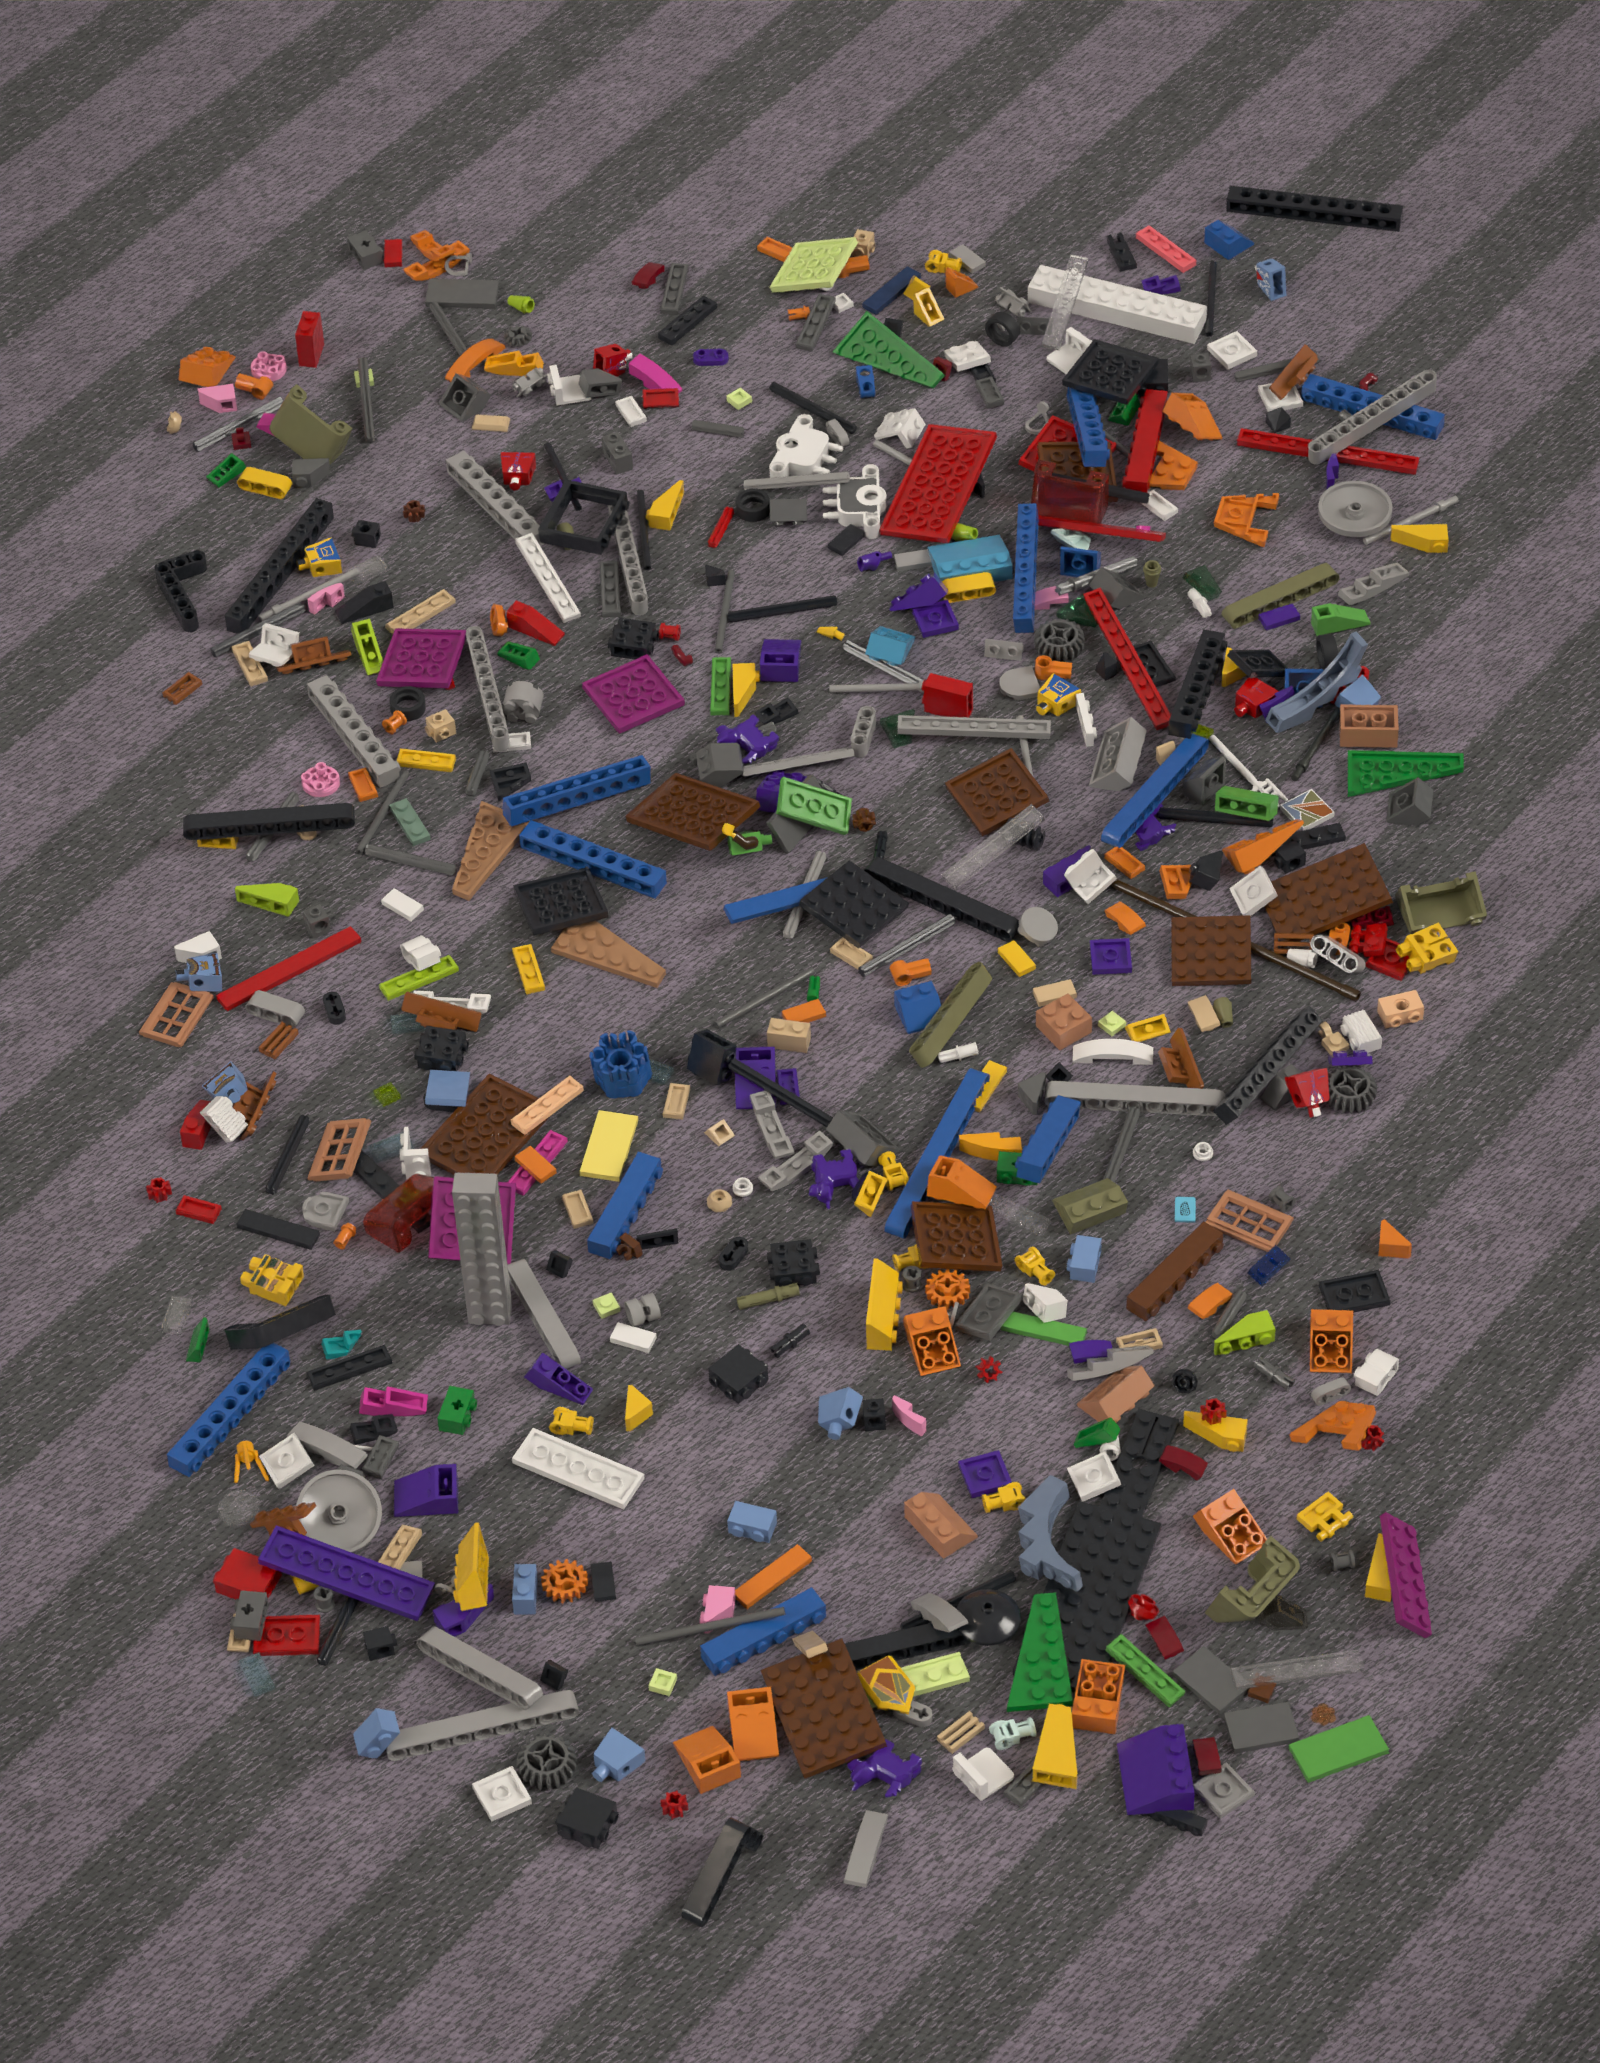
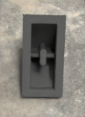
M1044 1072L1018 1083V1097L1033 1115L1038 1113L1046 1087V1073Z

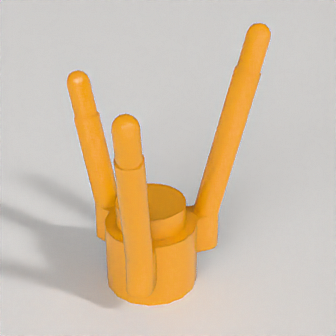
M242 1441L237 1445V1454H235V1483H238L240 1461L246 1464L247 1470H250V1462L255 1459L265 1481H269L258 1451L254 1450L253 1443L250 1441Z

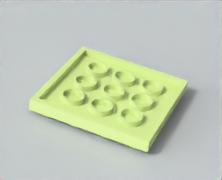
M856 237L796 243L770 286L772 293L832 287L858 243Z

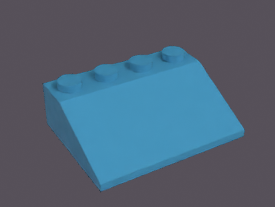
M1000 535L928 547L933 570L941 581L983 572L992 574L994 582L1012 579V561Z

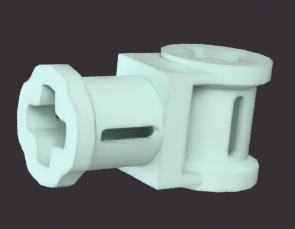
M1031 1717L1027 1718V1721L1015 1723L1014 1719L1000 1720L994 1722L989 1727L990 1733L994 1735L996 1740L995 1746L998 1750L1008 1749L1013 1745L1020 1744V1738L1030 1735L1032 1737L1036 1736L1035 1724Z

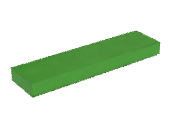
M712 657L711 715H730L731 657Z
M1012 1312L1001 1327L1002 1331L1067 1346L1072 1342L1084 1341L1087 1334V1328L1057 1321L1044 1323L1039 1317Z
M1122 1634L1106 1647V1652L1120 1664L1125 1665V1669L1169 1708L1185 1694L1184 1689Z

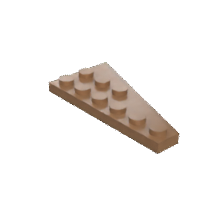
M481 801L480 810L476 815V822L471 830L465 848V855L462 858L461 867L452 888L453 894L470 901L520 840L519 835L530 821L511 827L503 816V809Z
M597 921L564 928L551 947V952L656 988H658L666 975L664 968Z

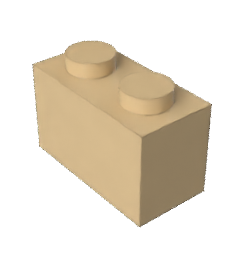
M771 1018L767 1031L768 1047L807 1053L811 1040L810 1023Z

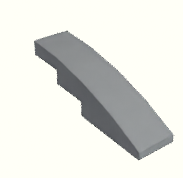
M1398 562L1371 569L1369 576L1355 579L1354 585L1340 589L1338 596L1349 605L1362 602L1397 584L1409 576V572Z
M1148 1345L1107 1349V1357L1087 1359V1367L1067 1369V1377L1072 1381L1110 1374L1141 1361L1153 1354L1154 1351Z
M300 1421L287 1434L288 1437L295 1433L308 1452L321 1455L326 1462L338 1466L342 1464L356 1469L368 1456L366 1452L348 1441Z
M927 1593L910 1601L913 1610L921 1611L923 1618L930 1620L934 1629L951 1632L968 1623L967 1619L956 1608L937 1595Z
M866 1810L844 1878L845 1884L866 1888L876 1863L877 1852L882 1842V1834L887 1824L888 1814Z

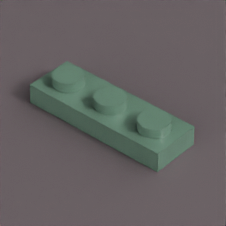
M407 798L389 805L390 811L413 846L431 840L429 832Z

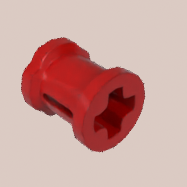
M661 623L659 639L671 638L679 641L681 626L678 624L671 626Z

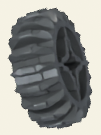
M1060 618L1059 620L1052 619L1051 622L1045 621V624H1040V627L1036 629L1034 642L1039 655H1045L1057 661L1063 659L1066 662L1067 658L1073 660L1074 656H1079V653L1082 652L1085 638L1080 625H1076L1075 621L1069 622L1068 619L1063 621Z
M1347 1065L1346 1068L1339 1066L1338 1070L1332 1069L1331 1073H1328L1330 1099L1326 1102H1328L1329 1107L1334 1106L1335 1111L1342 1109L1343 1114L1346 1110L1350 1111L1352 1115L1354 1110L1360 1113L1361 1108L1367 1110L1368 1105L1372 1106L1377 1095V1085L1375 1078L1371 1077L1370 1072H1365L1364 1068L1358 1069L1357 1066L1351 1068Z
M544 1733L541 1738H538L535 1735L534 1741L527 1739V1745L521 1746V1751L517 1755V1768L519 1775L523 1777L525 1783L530 1782L532 1788L538 1784L540 1790L543 1786H547L550 1791L551 1785L559 1788V1782L566 1784L567 1778H572L573 1771L576 1769L577 1757L573 1746H570L568 1740L564 1741L562 1736L555 1738V1735L552 1733L550 1737H547Z

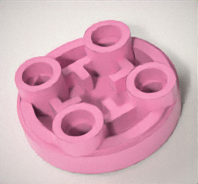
M260 352L257 355L258 357L251 363L252 376L258 379L261 376H266L272 381H276L282 378L287 370L283 355Z
M319 762L315 767L308 769L301 775L303 790L307 794L314 797H325L333 794L339 788L340 777L334 768L327 766L324 762Z

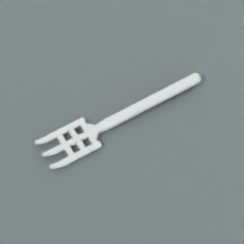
M1215 735L1209 737L1210 742L1253 785L1251 791L1269 794L1273 790L1272 795H1278L1281 799L1288 801L1285 795L1268 778L1265 781H1257L1251 772Z

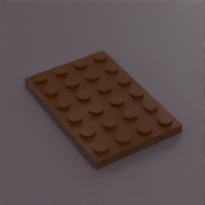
M674 773L625 817L628 823L711 851L728 837L722 833L725 823L735 826V830L760 808V803L758 800Z
M1363 843L1271 881L1278 896L1264 907L1276 933H1310L1316 935L1391 904L1393 901L1366 844ZM1279 938L1280 941L1299 942L1304 940L1298 938Z
M489 1073L467 1097L466 1106L458 1107L420 1149H428L430 1163L453 1175L455 1173L498 1175L547 1119L526 1135L512 1126L511 1119L539 1098Z
M842 1638L826 1644L828 1648L826 1652L811 1658L800 1654L761 1670L766 1686L771 1687L774 1706L804 1779L887 1747L885 1738Z

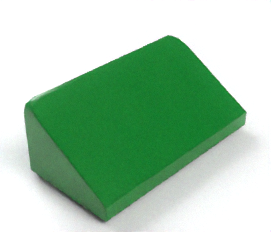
M1135 394L1128 404L1117 402L1108 421L1129 426L1140 406V400Z
M206 1317L198 1323L193 1331L186 1357L188 1362L200 1363L202 1361L210 1332Z

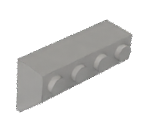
M1132 717L1104 731L1090 779V787L1120 791L1132 785L1147 731Z

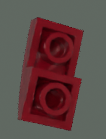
M652 262L647 263L637 272L632 280V285H636L641 289L649 288V286L656 283V277L664 272L665 265Z
M1390 906L1376 909L1351 920L1353 929L1355 925H1360L1362 929H1366L1367 925L1386 923L1387 926L1394 925Z
M1170 1445L1164 1448L1159 1462L1173 1472L1177 1473L1181 1469L1197 1481L1203 1476L1208 1462L1195 1454Z
M1165 1615L1145 1624L1148 1633L1154 1640L1164 1660L1184 1651L1179 1638Z
M1215 1738L1193 1739L1192 1744L1199 1775L1222 1773Z

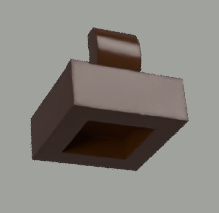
M625 1232L620 1237L621 1245L616 1249L617 1254L620 1255L626 1251L627 1253L624 1254L626 1261L630 1260L632 1256L638 1259L643 1255L640 1243Z

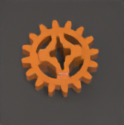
M946 1269L944 1273L938 1270V1275L932 1273L931 1279L926 1280L925 1293L927 1300H931V1305L937 1303L938 1308L946 1306V1310H949L950 1306L954 1307L955 1302L964 1305V1299H969V1279H964L963 1273L957 1275V1270H954L953 1273L949 1269Z
M565 1559L564 1563L557 1560V1565L554 1566L550 1563L549 1570H543L544 1576H541L542 1590L546 1591L547 1598L552 1596L554 1602L557 1599H561V1603H564L565 1599L573 1602V1597L581 1598L580 1592L586 1593V1586H588L587 1571L583 1570V1565L577 1567L575 1560L571 1564L568 1562V1559Z

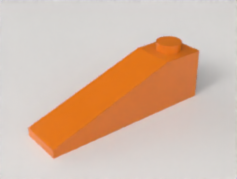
M1300 819L1292 820L1274 827L1272 833L1268 831L1256 834L1254 840H1241L1223 848L1222 851L1237 872L1249 874L1292 836L1304 822Z

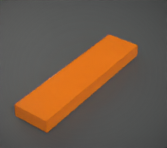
M797 1544L735 1590L736 1600L746 1609L750 1608L811 1563L812 1557Z

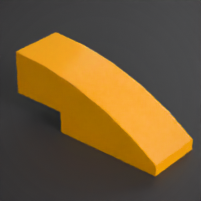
M520 351L488 356L484 370L499 375L526 376L534 368H543L544 362L539 353L522 355Z
M1000 1132L959 1135V1151L982 1159L998 1161L999 1151L1022 1153L1021 1137L1000 1138Z

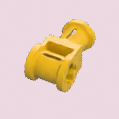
M932 250L928 256L929 260L925 263V269L931 273H945L947 267L960 272L962 258H948L947 253Z
M891 1151L884 1152L878 1157L879 1164L883 1166V1177L888 1178L886 1182L888 1191H892L893 1188L902 1185L906 1186L909 1180L906 1170L902 1167L901 1163H896V1156Z
M917 1244L908 1247V1253L892 1255L897 1272L908 1266H916L921 1269Z
M1032 1246L1025 1254L1015 1257L1017 1267L1029 1277L1035 1275L1041 1285H1047L1055 1277V1272L1045 1266V1259L1035 1247Z
M564 1407L554 1409V1420L549 1426L552 1433L558 1435H573L574 1431L586 1432L587 1435L592 1433L593 1416L588 1418L577 1416V1411Z
M1012 1482L998 1488V1493L988 1496L983 1494L982 1502L985 1512L989 1513L990 1510L1001 1507L1004 1512L1019 1510L1018 1507L1026 1500L1021 1492V1484L1019 1482Z

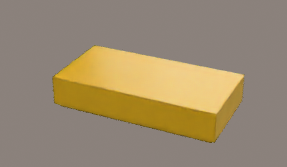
M1015 940L998 948V954L1019 977L1036 969V964Z

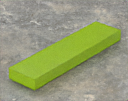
M449 954L440 958L439 963L421 971L414 969L380 983L379 988L389 1001L404 995L407 991L411 992L456 973L459 969Z

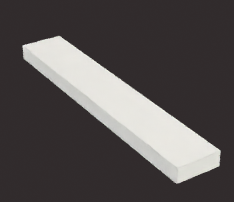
M533 533L516 538V545L562 621L565 623L581 617L579 609Z

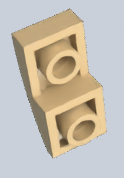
M1206 995L1188 1001L1189 1009L1194 1015L1196 1024L1201 1032L1211 1031L1215 1027L1220 1026L1217 1015Z

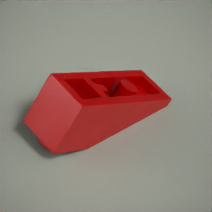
M516 600L506 611L508 627L553 646L565 635V632L532 606Z
M199 1100L186 1116L180 1130L183 1147L203 1149L211 1125L200 1112L211 1101Z

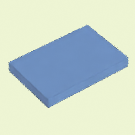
M430 1070L425 1104L465 1107L470 1072Z

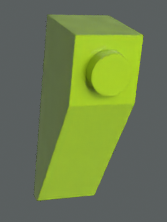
M370 619L352 623V636L367 675L379 673L383 659Z
M272 883L235 887L236 900L238 902L288 917L299 902L298 889L291 885Z

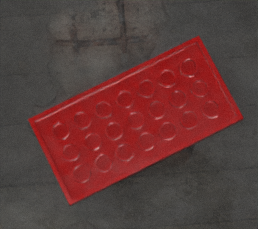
M929 424L879 529L880 535L948 544L997 439L996 432Z

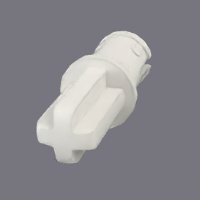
M1190 589L1188 597L1192 600L1193 607L1200 612L1203 618L1211 616V609L1207 605L1206 598L1202 597L1198 589Z
M976 1042L959 1047L956 1045L955 1049L939 1052L938 1058L940 1063L955 1059L961 1061L963 1058L979 1055Z

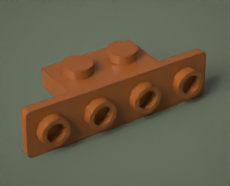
M1306 344L1302 346L1270 385L1269 389L1282 400L1296 384L1300 386L1307 379L1306 374L1309 375L1316 368L1314 364L1318 361L1317 355Z
M319 637L290 644L294 663L276 668L278 672L288 674L292 673L295 668L305 670L317 663L319 666L329 664V661L334 659L337 662L347 660V656H351V651L346 650L331 654L328 637Z
M408 991L405 993L402 1004V1011L416 1014V1022L421 1023L424 1027L433 1026L452 1030L460 1027L477 1032L482 1015L481 1012Z
M1177 1028L1170 1039L1172 1048L1161 1047L1158 1052L1169 1082L1186 1084L1187 1088L1203 1089L1204 1083L1183 1029Z
M274 1071L266 1079L262 1090L246 1082L247 1091L232 1106L236 1112L239 1111L245 1116V1122L248 1124L240 1137L243 1141L248 1135L252 1136L257 1127L254 1123L260 1119L263 1113L261 1107L265 1106L270 1098L267 1094L273 1090L277 1082L274 1080L277 1074Z
M303 1502L297 1506L289 1505L282 1509L274 1508L267 1512L263 1510L254 1516L255 1520L250 1526L252 1528L265 1526L270 1536L276 1525L305 1536L307 1531L299 1519L305 1518L316 1507L315 1502L307 1504Z

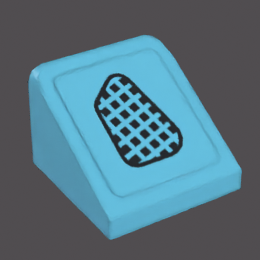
M1175 1197V1222L1195 1223L1196 1198Z

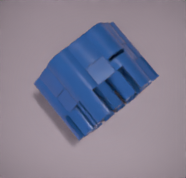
M627 1031L629 1040H627L625 1032L620 1033L618 1036L619 1042L616 1034L610 1033L611 1042H609L608 1033H604L600 1036L599 1047H595L593 1052L589 1053L595 1082L609 1098L638 1096L652 1077L647 1047H644V1044L637 1041L636 1034L633 1031Z

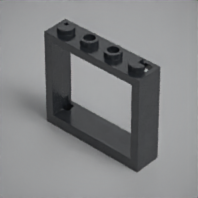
M565 480L538 528L540 542L602 555L604 549L609 545L611 536H614L618 523L622 522L624 512L629 508L630 502L627 499V492ZM572 498L615 506L597 539L555 530Z

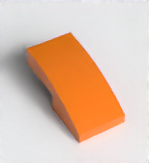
M1118 902L1105 910L1106 916L1117 922L1119 929L1129 935L1146 927L1145 922L1139 915L1122 902Z
M1216 1283L1199 1294L1188 1305V1309L1201 1319H1205L1215 1314L1218 1306L1230 1301L1233 1293L1219 1283Z

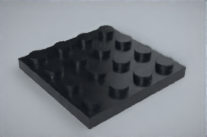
M1094 339L1062 379V385L1119 403L1128 404L1157 367L1159 358Z
M850 860L799 902L800 907L857 948H860L905 911L909 905L906 900Z
M588 867L513 885L514 893L533 936L609 917L608 910Z

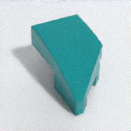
M344 1331L343 1337L323 1338L322 1348L326 1360L348 1355L360 1338L362 1331Z

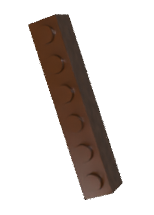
M1203 1221L1127 1296L1126 1309L1144 1321H1147L1151 1316H1156L1160 1307L1164 1303L1168 1304L1172 1296L1177 1291H1181L1185 1283L1190 1278L1193 1279L1202 1266H1206L1215 1253H1219L1224 1246L1223 1233Z

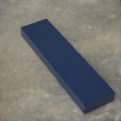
M907 266L864 301L862 308L877 315L905 292L913 275L920 279L921 273Z

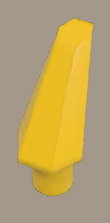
M819 627L816 632L832 639L835 637L841 641L845 636L844 633L837 630L838 627Z

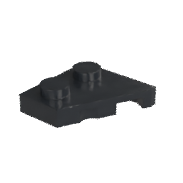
M527 762L489 770L498 801L503 800L504 797L509 796L531 781Z

